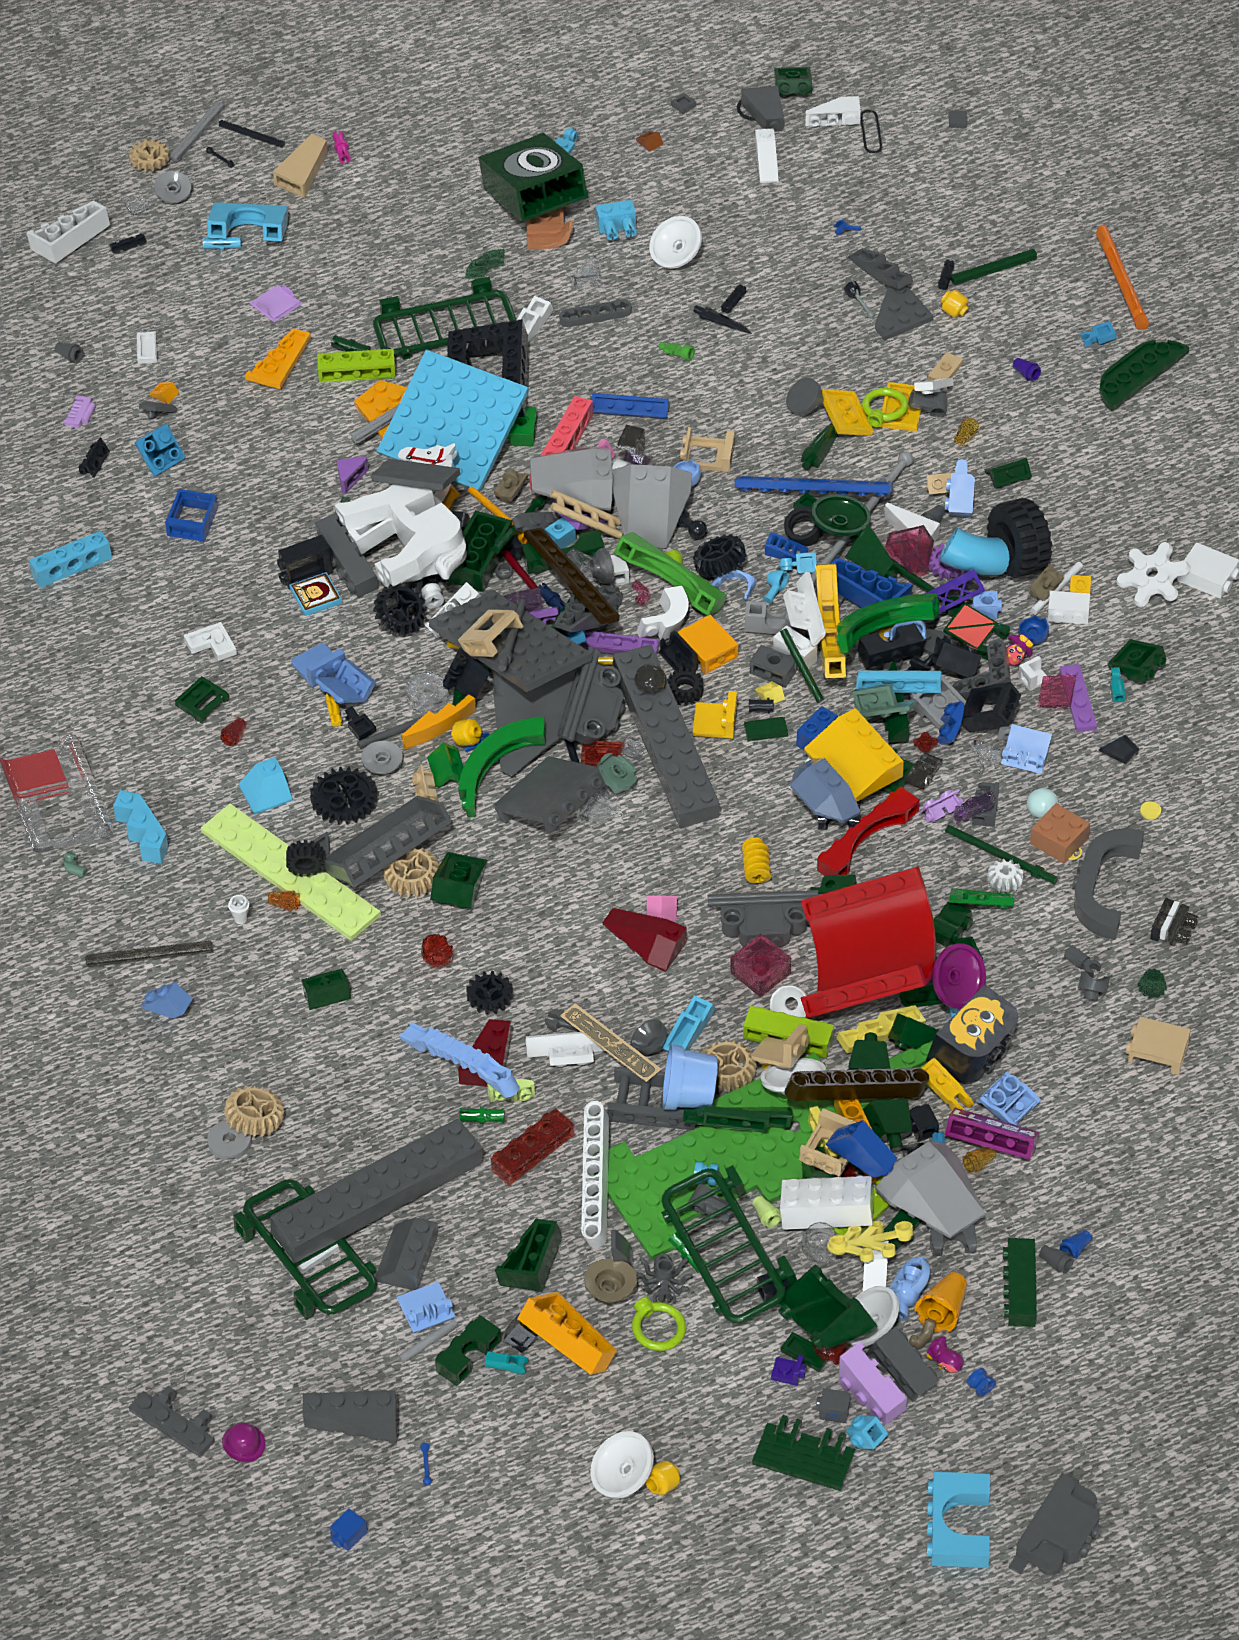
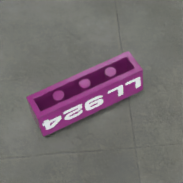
M954 1108L949 1114L945 1131L947 1136L1029 1160L1035 1153L1040 1132L959 1108Z

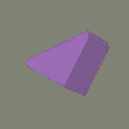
M367 457L337 460L342 493L346 494L368 472Z

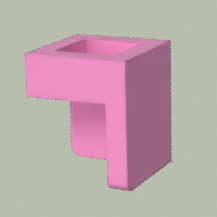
M647 896V915L676 921L677 896Z

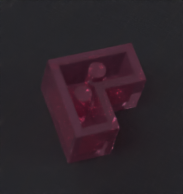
M921 525L889 533L885 548L893 560L898 563L902 562L909 573L927 570L934 540L925 526Z

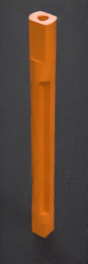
M1100 225L1096 231L1098 240L1113 270L1137 329L1145 330L1149 325L1147 316L1138 300L1108 227Z

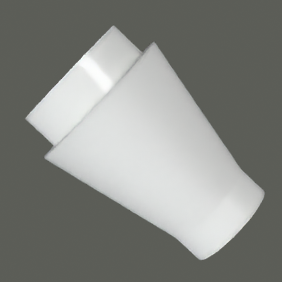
M243 895L233 896L228 903V908L234 917V921L237 924H243L247 921L249 901Z

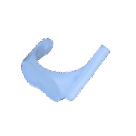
M736 569V571H731L730 574H724L723 577L718 576L711 583L719 589L725 579H742L748 583V590L744 597L745 600H748L756 585V579Z
M921 620L898 623L892 629L885 632L884 636L890 637V641H893L897 627L915 623L925 640L927 637L926 625Z

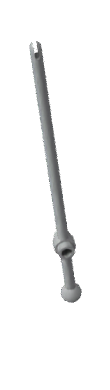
M902 452L898 457V464L887 477H879L877 481L893 482L904 467H908L913 463L912 454L910 452ZM874 493L865 506L871 511L879 499H888L890 493L887 496H877ZM851 536L840 537L820 564H830ZM816 570L811 575L813 585L816 582Z

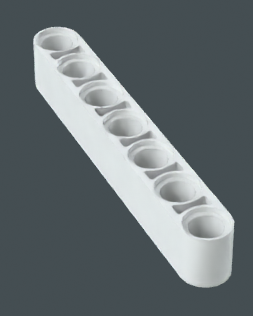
M591 1101L584 1109L581 1231L588 1245L597 1249L602 1247L607 1239L609 1116L601 1102ZM598 1232L595 1236L590 1237L593 1233Z

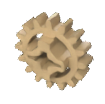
M144 139L143 143L138 141L137 146L132 145V150H129L130 163H132L133 167H137L139 171L143 168L145 172L148 169L154 172V168L161 169V165L166 166V161H169V149L166 148L165 143L161 144L160 140L154 142V139L150 141Z

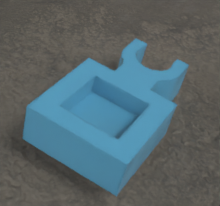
M1110 321L1092 327V332L1080 334L1085 347L1092 345L1096 341L1100 345L1117 339L1116 332Z

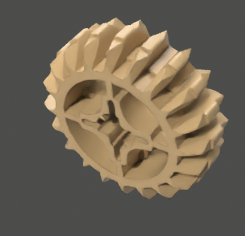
M415 847L383 868L384 880L388 888H391L393 893L398 892L400 897L407 894L409 898L411 894H415L418 898L419 893L426 895L427 890L431 891L433 876L440 864L437 862L436 856H432L431 851L425 852L423 847L419 850Z
M725 1039L723 1043H720L717 1040L715 1045L709 1043L708 1049L703 1048L702 1053L717 1056L715 1088H718L719 1093L723 1089L727 1093L731 1089L739 1090V1087L747 1086L755 1078L757 1062L751 1059L750 1047L744 1048L743 1042L736 1044L735 1039L732 1043ZM739 1060L744 1065V1067L740 1066V1063H738L737 1061Z
M245 1085L243 1089L237 1088L235 1092H231V1095L226 1100L224 1113L226 1123H230V1129L236 1128L237 1133L243 1132L245 1136L250 1134L254 1138L256 1135H260L263 1138L265 1133L271 1135L273 1131H277L283 1121L284 1107L282 1100L278 1098V1094H272L271 1090L265 1091L263 1087L259 1089L255 1085L249 1088Z

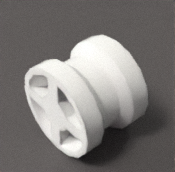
M430 583L422 588L421 593L426 607L435 608L443 604L444 597L438 584Z

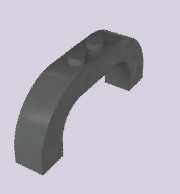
M1126 828L1107 831L1096 837L1089 844L1084 859L1079 860L1077 868L1079 876L1074 877L1072 888L1075 889L1074 910L1081 924L1098 936L1116 940L1121 920V911L1105 908L1098 904L1093 897L1100 869L1105 861L1113 857L1121 856L1139 860L1145 831Z

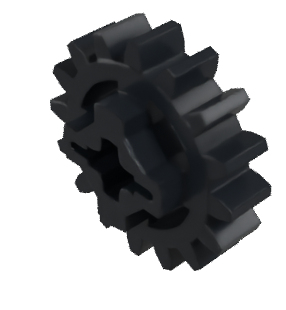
M483 971V976L480 977L476 974L475 981L469 980V986L466 987L467 1001H470L472 1008L477 1006V1012L484 1009L485 1014H488L489 1010H492L495 1014L498 1008L505 1010L504 1004L510 1005V999H513L512 983H509L508 977L503 979L502 973L496 976L494 971H491L490 975Z

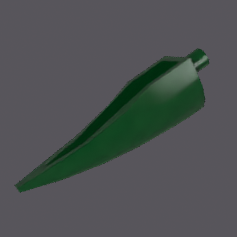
M833 423L826 426L802 453L801 462H803L802 467L804 469H808L810 466L818 468L828 455L838 436Z

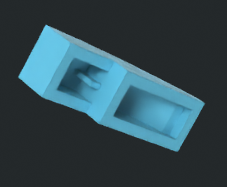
M694 995L686 1011L681 1012L662 1049L669 1051L670 1045L674 1044L683 1046L684 1050H689L715 1012L714 1005Z

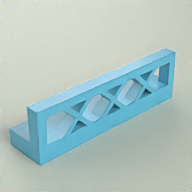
M859 671L858 689L892 683L895 693H941V671Z

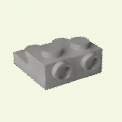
M942 675L941 693H912L910 695L911 700L916 701L913 709L922 718L926 716L938 729L945 725L941 717L944 714V708L949 703L962 701L964 705L966 703V700Z

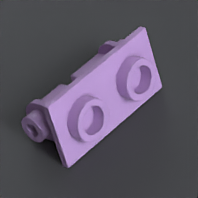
M958 789L954 792L948 790L941 794V798L936 801L930 799L923 804L924 807L919 814L925 812V820L933 823L945 816L943 808L947 814L960 809L964 804L963 800L956 796L960 790Z

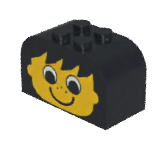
M984 985L936 1033L926 1060L929 1062L932 1058H935L958 1082L970 1083L978 1080L985 1072L989 1073L994 1068L997 1059L1002 1060L1007 1054V1047L1013 1040L1012 1035L1018 1022L1017 1010L1009 1001Z

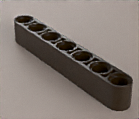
M921 1068L796 1071L792 1073L784 1093L786 1097L793 1101L920 1097L930 1077Z

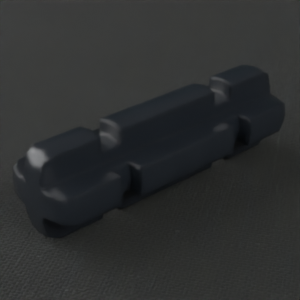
M138 234L135 237L132 236L119 242H113L110 244V250L112 253H118L120 250L124 251L136 247L137 244L143 245L146 243V238L144 234Z
M947 259L944 262V267L938 281V288L940 290L948 289V283L954 270L955 262L953 260Z
M741 284L737 285L735 290L732 291L721 305V311L726 314L730 313L745 295L746 287Z

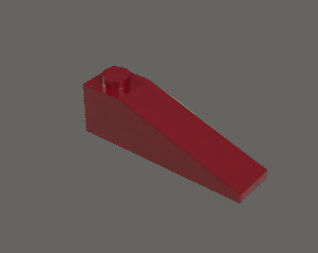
M612 908L602 922L618 939H622L629 945L633 952L638 953L643 961L664 972L669 969L687 943V927L669 919Z

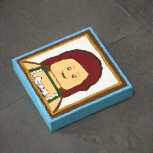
M327 572L290 584V590L304 616L342 604V599Z

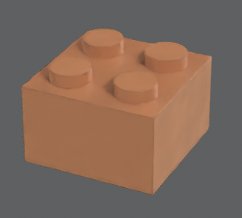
M1055 803L1031 828L1030 844L1065 864L1089 839L1090 823Z

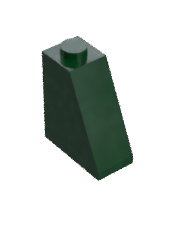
M866 525V528L854 542L845 558L851 563L860 565L863 570H874L882 577L888 578L891 576L896 578L897 571L899 570L874 530L869 525Z

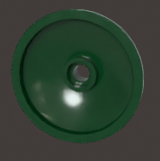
M834 494L821 497L813 504L811 511L812 519L819 528L829 534L841 537L862 533L866 528L865 526L869 525L871 520L869 509L859 500L846 495Z

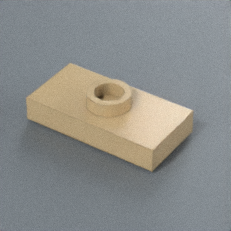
M946 352L928 375V380L952 378L962 366L963 359Z

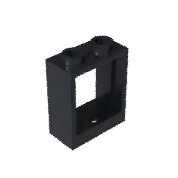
M323 535L278 550L279 559H277V564L280 569L278 576L280 582L286 584L289 590L290 584L325 572L328 575L333 574L330 546ZM317 555V561L293 570L289 569L290 564Z
M1011 682L973 688L964 705L961 723L968 732L1009 726L1021 694ZM996 702L993 710L981 712L984 704Z

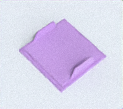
M277 284L249 304L270 320L276 322L303 303L294 297L293 291L285 285L281 287Z

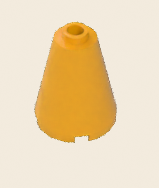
M956 1272L947 1274L917 1300L914 1310L915 1312L917 1311L919 1315L918 1320L921 1324L924 1325L925 1319L936 1321L934 1331L938 1333L941 1330H948L947 1332H950L956 1327L967 1288V1281L963 1275Z

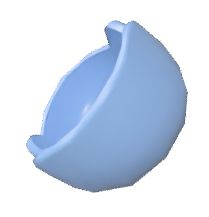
M694 460L682 461L674 466V468L692 473L691 486L696 485L700 480V466Z

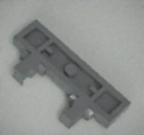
M167 1386L160 1395L155 1394L153 1397L143 1391L129 1406L130 1412L199 1458L215 1442L214 1437L207 1433V1425L212 1421L211 1413L203 1409L196 1416L195 1420L192 1418L187 1420L171 1409L170 1403L177 1395L176 1391L170 1386Z

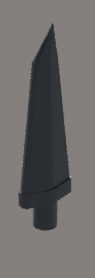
M698 305L694 307L693 312L699 314V318L752 334L746 326L712 308H702Z

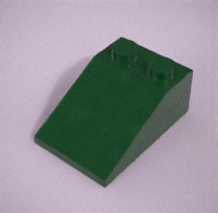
M447 852L433 876L430 900L436 901L439 904L456 905L462 909L472 908L488 860Z

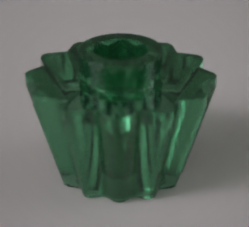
M1155 968L1145 971L1137 984L1139 986L1138 991L1150 999L1153 997L1159 998L1167 990L1163 973Z

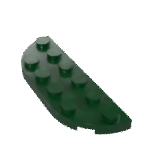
M1151 340L1138 345L1103 373L1099 388L1103 403L1111 411L1115 410L1187 355L1189 347L1173 340H1168L1167 342Z

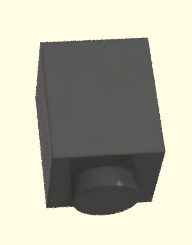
M823 1388L822 1397L817 1396L815 1410L819 1411V1419L847 1424L851 1392Z

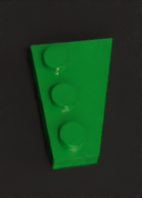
M951 888L949 903L975 904L977 906L997 905L996 907L1009 908V906H1014L1015 894Z

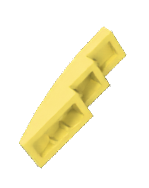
M916 1005L881 1012L877 1019L859 1022L856 1029L839 1032L836 1038L845 1052L851 1053L854 1042L856 1040H864V1035L868 1032L877 1034V1041L890 1040L888 1035L897 1013L924 1024L926 1020Z

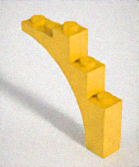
M816 564L817 602L826 633L819 642L822 672L825 678L846 677L845 655L840 652V646L837 645V625L840 619L836 564Z

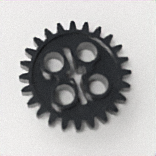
M339 767L337 772L332 768L331 774L324 772V778L318 776V782H313V788L310 789V800L313 810L316 809V814H322L323 820L329 817L330 823L337 820L338 825H340L342 820L349 824L351 819L356 823L357 817L365 819L364 813L370 815V808L375 809V803L378 802L375 781H372L371 776L366 777L365 771L359 774L358 768L351 771V768L348 767L346 771H343V768ZM338 783L341 785L343 792H340V786L338 785ZM345 798L348 799V805L350 806V808L347 806Z

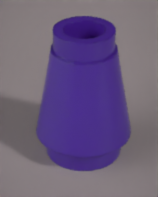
M1016 358L1013 362V368L1028 381L1037 380L1041 374V368L1037 363L1021 358Z

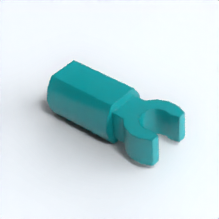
M1111 668L1110 689L1112 701L1124 702L1126 692L1124 681L1120 677V668Z

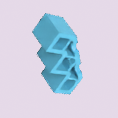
M120 790L113 805L116 821L127 823L129 841L140 843L143 861L162 864L168 850L166 832L140 794Z

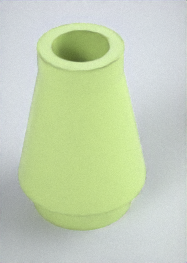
M758 1196L753 1200L752 1205L755 1207L764 1226L773 1228L780 1223L781 1213L778 1208L765 1200L763 1196Z

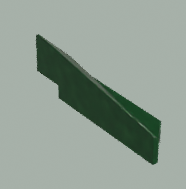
M895 661L891 663L890 669L887 671H897ZM895 693L897 703L904 702L903 693ZM894 712L890 716L883 717L885 732L888 731V743L909 741L907 713L899 714V712Z
M703 1105L698 1108H684L683 1123L767 1133L768 1126L790 1128L792 1119L791 1107H716Z

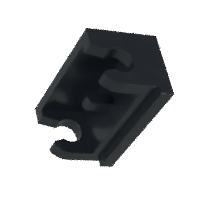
M675 630L670 632V640L667 643L664 638L661 639L658 653L674 671L679 672L681 668L683 671L689 668L690 672L698 670V655Z

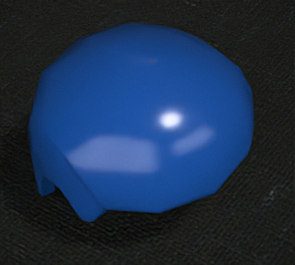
M1036 615L1024 619L1019 624L1018 634L1025 635L1034 645L1043 643L1049 634L1047 619H1041Z

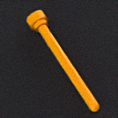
M474 487L468 488V492L495 516L512 520ZM523 531L516 533L521 544L529 543L524 537Z

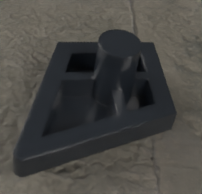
M1123 735L1099 749L1100 752L1124 764H1127L1140 750L1127 735Z

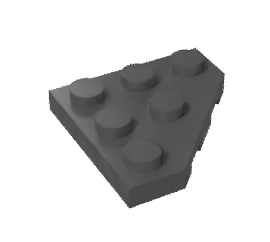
M907 285L901 289L888 287L875 322V330L885 341L933 321V315Z

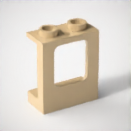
M688 427L687 435H683L682 446H685V448L680 451V460L689 461L690 449L693 446L716 448L718 451L715 463H695H699L702 470L730 472L735 444V431H727L726 439L691 436V427Z
M487 610L458 641L463 650L470 656L493 657L498 651L492 640L505 628H523L524 626L520 621L519 615L514 610ZM491 618L494 625L488 630H479Z
M822 1109L819 1114L818 1125L807 1144L800 1147L799 1160L807 1165L815 1166L829 1174L840 1177L849 1161L842 1156L836 1159L815 1149L822 1139L829 1140L836 1129L853 1124L855 1121Z

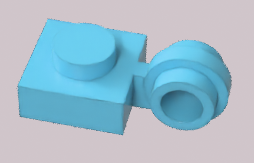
M573 128L566 129L563 138L558 137L555 142L571 154L575 148L578 132Z
M816 552L795 554L796 562H792V558H783L778 563V567L783 571H793V567H796L797 574L813 573L816 570L817 564Z

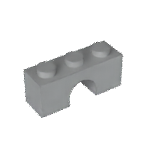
M747 601L745 632L777 634L787 625L802 636H805V629L790 625L787 609L783 613L776 614L767 609V602Z

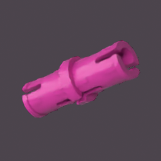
M338 130V136L335 131L332 137L335 142L334 149L338 152L339 161L345 163V157L346 162H349L351 160L348 152L349 145L345 141L344 133Z

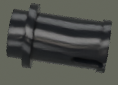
M767 698V700L749 699V712H767V714H770V712H774V700H770V698Z

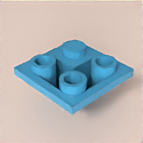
M167 424L156 427L134 442L153 476L160 474L186 458Z

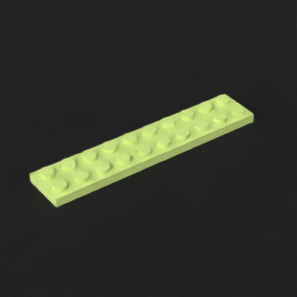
M231 803L201 827V832L351 941L381 916L380 910L331 877L324 870L321 872L317 871L316 875L310 873L308 877L306 874H303L302 877L299 876V873L294 875L293 871L289 872L286 867V850L289 845Z

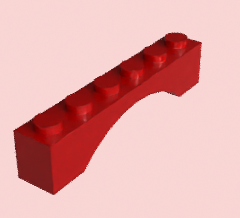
M899 787L895 792H891L886 800L874 807L871 813L863 816L856 826L849 828L841 839L835 840L827 851L820 853L817 858V871L823 876L847 875L850 873L851 860L858 846L867 837L883 828L906 824L919 812L920 799L902 787Z

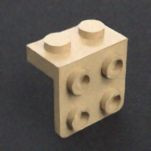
M799 1024L786 1041L766 1037L751 1054V1059L761 1064H773L780 1068H792L809 1044L810 1036L807 1034V1026Z

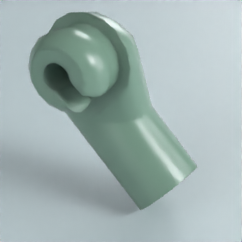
M66 852L63 858L66 872L84 878L87 874V868L77 865L74 852Z

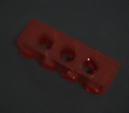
M556 1108L550 1113H545L537 1123L527 1127L518 1138H513L505 1148L493 1154L491 1158V1171L508 1186H511L574 1136V1123Z

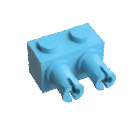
M632 200L595 206L596 224L599 233H606L608 240H612L611 236H613L614 240L617 239L619 236L617 231L624 230L627 237H630V233L632 237L637 234L635 229L636 211Z

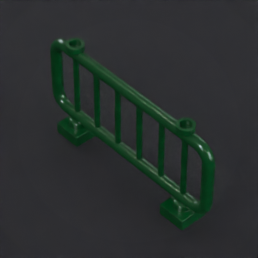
M490 277L471 280V295L400 309L398 296L380 299L381 314L374 318L373 328L380 348L391 349L387 346L380 323L392 319L402 346L394 349V356L401 355V358L405 360L410 359L414 352L448 345V338L442 339L433 310L448 308L454 328L459 330L451 306L466 304L473 326L477 327L469 303L484 300L492 324H494L496 321L488 299L498 297L503 302L509 321L517 319L507 294L501 290H492ZM429 311L439 339L424 342L414 314ZM411 315L420 343L405 346L396 318Z
M731 1165L725 1169L728 1176L726 1178L719 1171L713 1168H706L665 1190L661 1201L664 1211L661 1214L667 1224L672 1222L715 1300L712 1306L717 1315L722 1313L729 1322L741 1324L781 1303L786 1293L783 1280L786 1279L789 1286L797 1281V1278L785 1255L776 1259L779 1267L775 1269L731 1191L735 1189L738 1196L746 1192L735 1167ZM707 1177L714 1178L718 1185L717 1188L676 1210L674 1209L670 1201L673 1195ZM721 1191L729 1205L685 1228L677 1214ZM732 1209L739 1223L696 1246L694 1245L688 1231ZM742 1227L749 1240L748 1242L706 1264L704 1263L698 1249ZM752 1245L759 1257L757 1261L717 1282L714 1281L708 1270L710 1266ZM762 1263L769 1278L725 1301L718 1286ZM773 1282L777 1289L774 1297L742 1314L735 1315L732 1313L728 1304Z
M286 1179L246 1200L243 1205L244 1214L240 1211L233 1215L234 1229L245 1243L254 1239L253 1230L256 1229L301 1287L294 1292V1306L305 1320L314 1316V1306L322 1313L337 1314L372 1295L377 1288V1280L373 1275L376 1273L375 1266L371 1261L364 1263L345 1238L293 1263L284 1252L285 1250L273 1238L271 1232L262 1224L261 1220L315 1193L310 1185L304 1188L298 1181ZM292 1188L299 1195L259 1217L252 1211L254 1205L284 1189ZM336 1244L347 1255V1257L308 1278H305L297 1268V1266ZM351 1260L359 1272L317 1294L309 1282ZM360 1276H363L368 1282V1286L365 1289L333 1306L325 1304L321 1297Z

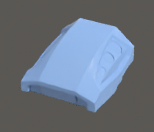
M1009 1072L1004 1073L977 1100L978 1103H982L1001 1121L1017 1125L1041 1101L1025 1083L1019 1081L1017 1077Z

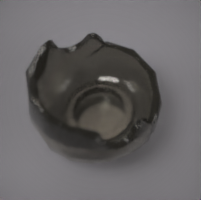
M645 664L637 670L634 682L637 689L643 693L656 694L659 689L666 688L667 678L661 667L656 664Z

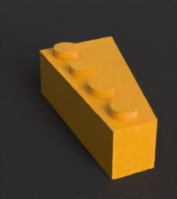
M559 1292L528 1298L517 1318L590 1375L605 1372L617 1352Z

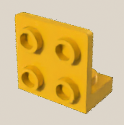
M729 691L728 699H724L723 704L697 702L692 735L733 739L737 710V691Z

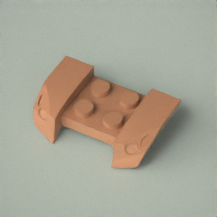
M569 205L526 221L527 250L554 249L568 242L573 221H569L564 225L563 209L569 208Z

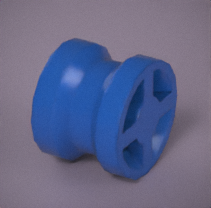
M980 1367L968 1377L967 1384L971 1388L974 1387L976 1389V1394L979 1397H983L994 1388L996 1380L993 1377H989L987 1371Z

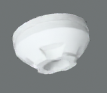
M786 985L780 987L771 997L770 1010L784 1012L797 1017H806L800 998L807 994L797 986ZM789 997L795 998L798 1002L795 1010H790L786 1006V1000Z

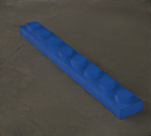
M738 476L735 478V487H740V490L744 491L760 488V491L779 489V492H790L791 489H795L799 493H809L810 490H818L820 494L837 491V494L856 492L857 495H868V492L876 493L877 496H887L893 490V482Z

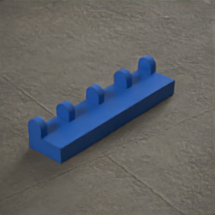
M592 393L593 414L667 419L669 399Z

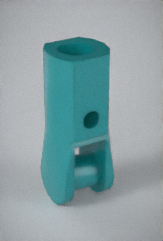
M487 1351L485 1367L521 1375L525 1374V1364L528 1363V1358L523 1355H508Z

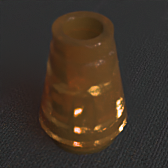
M294 890L270 892L268 894V904L288 911L297 910L300 906V894Z

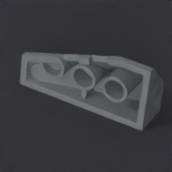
M600 592L616 610L617 597ZM572 593L569 603L565 605L564 612H561L557 618L555 627L572 633L604 627L609 623L601 625L577 596Z

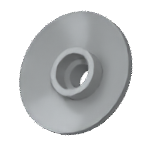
M167 171L156 178L154 190L161 200L168 203H178L189 196L191 182L181 172Z
M389 741L373 742L363 750L361 755L363 766L368 771L376 774H386L396 770L403 759L401 749Z

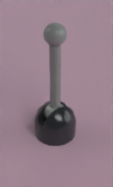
M856 281L849 282L844 287L845 293L851 298L856 297L867 312V317L870 319L874 318V312L869 310L859 296L861 289Z

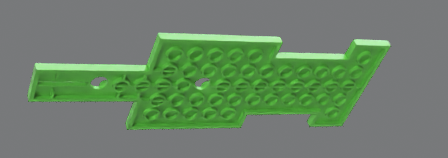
M933 1041L889 1058L890 1069L922 1068L928 1062L926 1058ZM816 1053L804 1057L822 1062ZM761 1078L748 1083L745 1087H740L739 1090H733L714 1099L712 1106L791 1107V1121L799 1123L800 1127L797 1132L775 1126H768L767 1133L703 1125L637 1157L634 1156L624 1141L608 1149V1197L652 1261L657 1255L667 1254L676 1249L668 1241V1238L677 1231L672 1222L668 1224L665 1222L661 1214L664 1211L661 1202L662 1195L670 1186L693 1175L696 1161L703 1162L707 1167L712 1163L719 1164V1172L724 1178L728 1177L725 1169L733 1165L746 1190L745 1193L739 1196L735 1189L731 1190L736 1199L757 1189L768 1202L778 1201L781 1199L782 1180L802 1179V1161L799 1160L800 1147L807 1144L813 1133L808 1123L809 1108L818 1106L820 1112L822 1109H826L836 1113L834 1100L793 1101L784 1094L765 1088L761 1083ZM879 1098L858 1100L863 1109L871 1101L898 1100L902 1098ZM707 1181L705 1183H702L710 1187L712 1190L718 1187V1185L709 1186ZM693 1184L671 1197L670 1201L675 1210L688 1203L698 1184ZM721 1191L716 1193L717 1196L726 1200ZM689 1207L677 1215L682 1224L703 1214Z

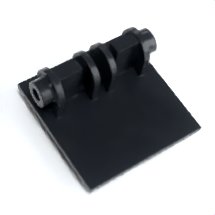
M460 647L444 677L443 687L448 690L455 687L465 696L471 695L474 697L476 702L490 672Z

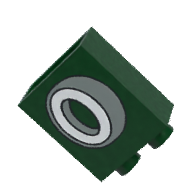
M545 133L478 157L485 191L521 222L588 198L583 164Z

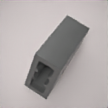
M777 85L741 89V104L763 129H774V131L784 129V114Z

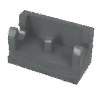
M981 782L978 784V788H986L987 790L980 789L975 792L972 825L995 827L999 782Z

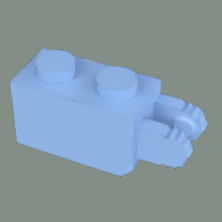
M963 459L958 460L955 473H951V479H947L946 491H950V498L945 499V510H949L948 516L972 517L975 478L971 474H967L968 462Z

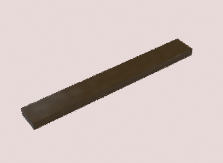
M542 527L524 531L526 540L601 625L619 621L620 615Z

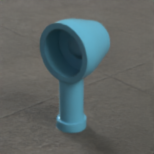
M777 570L768 573L767 583L772 587L763 598L765 602L772 604L779 590L783 591L787 586L789 580L787 571Z

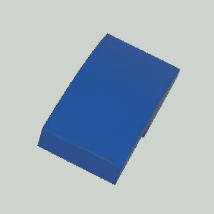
M962 701L949 703L944 708L941 720L945 725L939 730L940 734L936 739L941 745L952 743L959 731L964 712V703Z

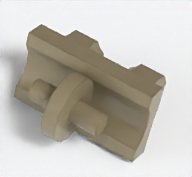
M512 468L504 472L503 479L494 490V495L500 497V501L507 504L512 503L514 497L528 479V474L518 473Z
M1048 564L1028 587L1030 589L1029 594L1035 600L1040 598L1044 601L1049 596L1050 591L1055 589L1064 576L1059 574L1051 564Z

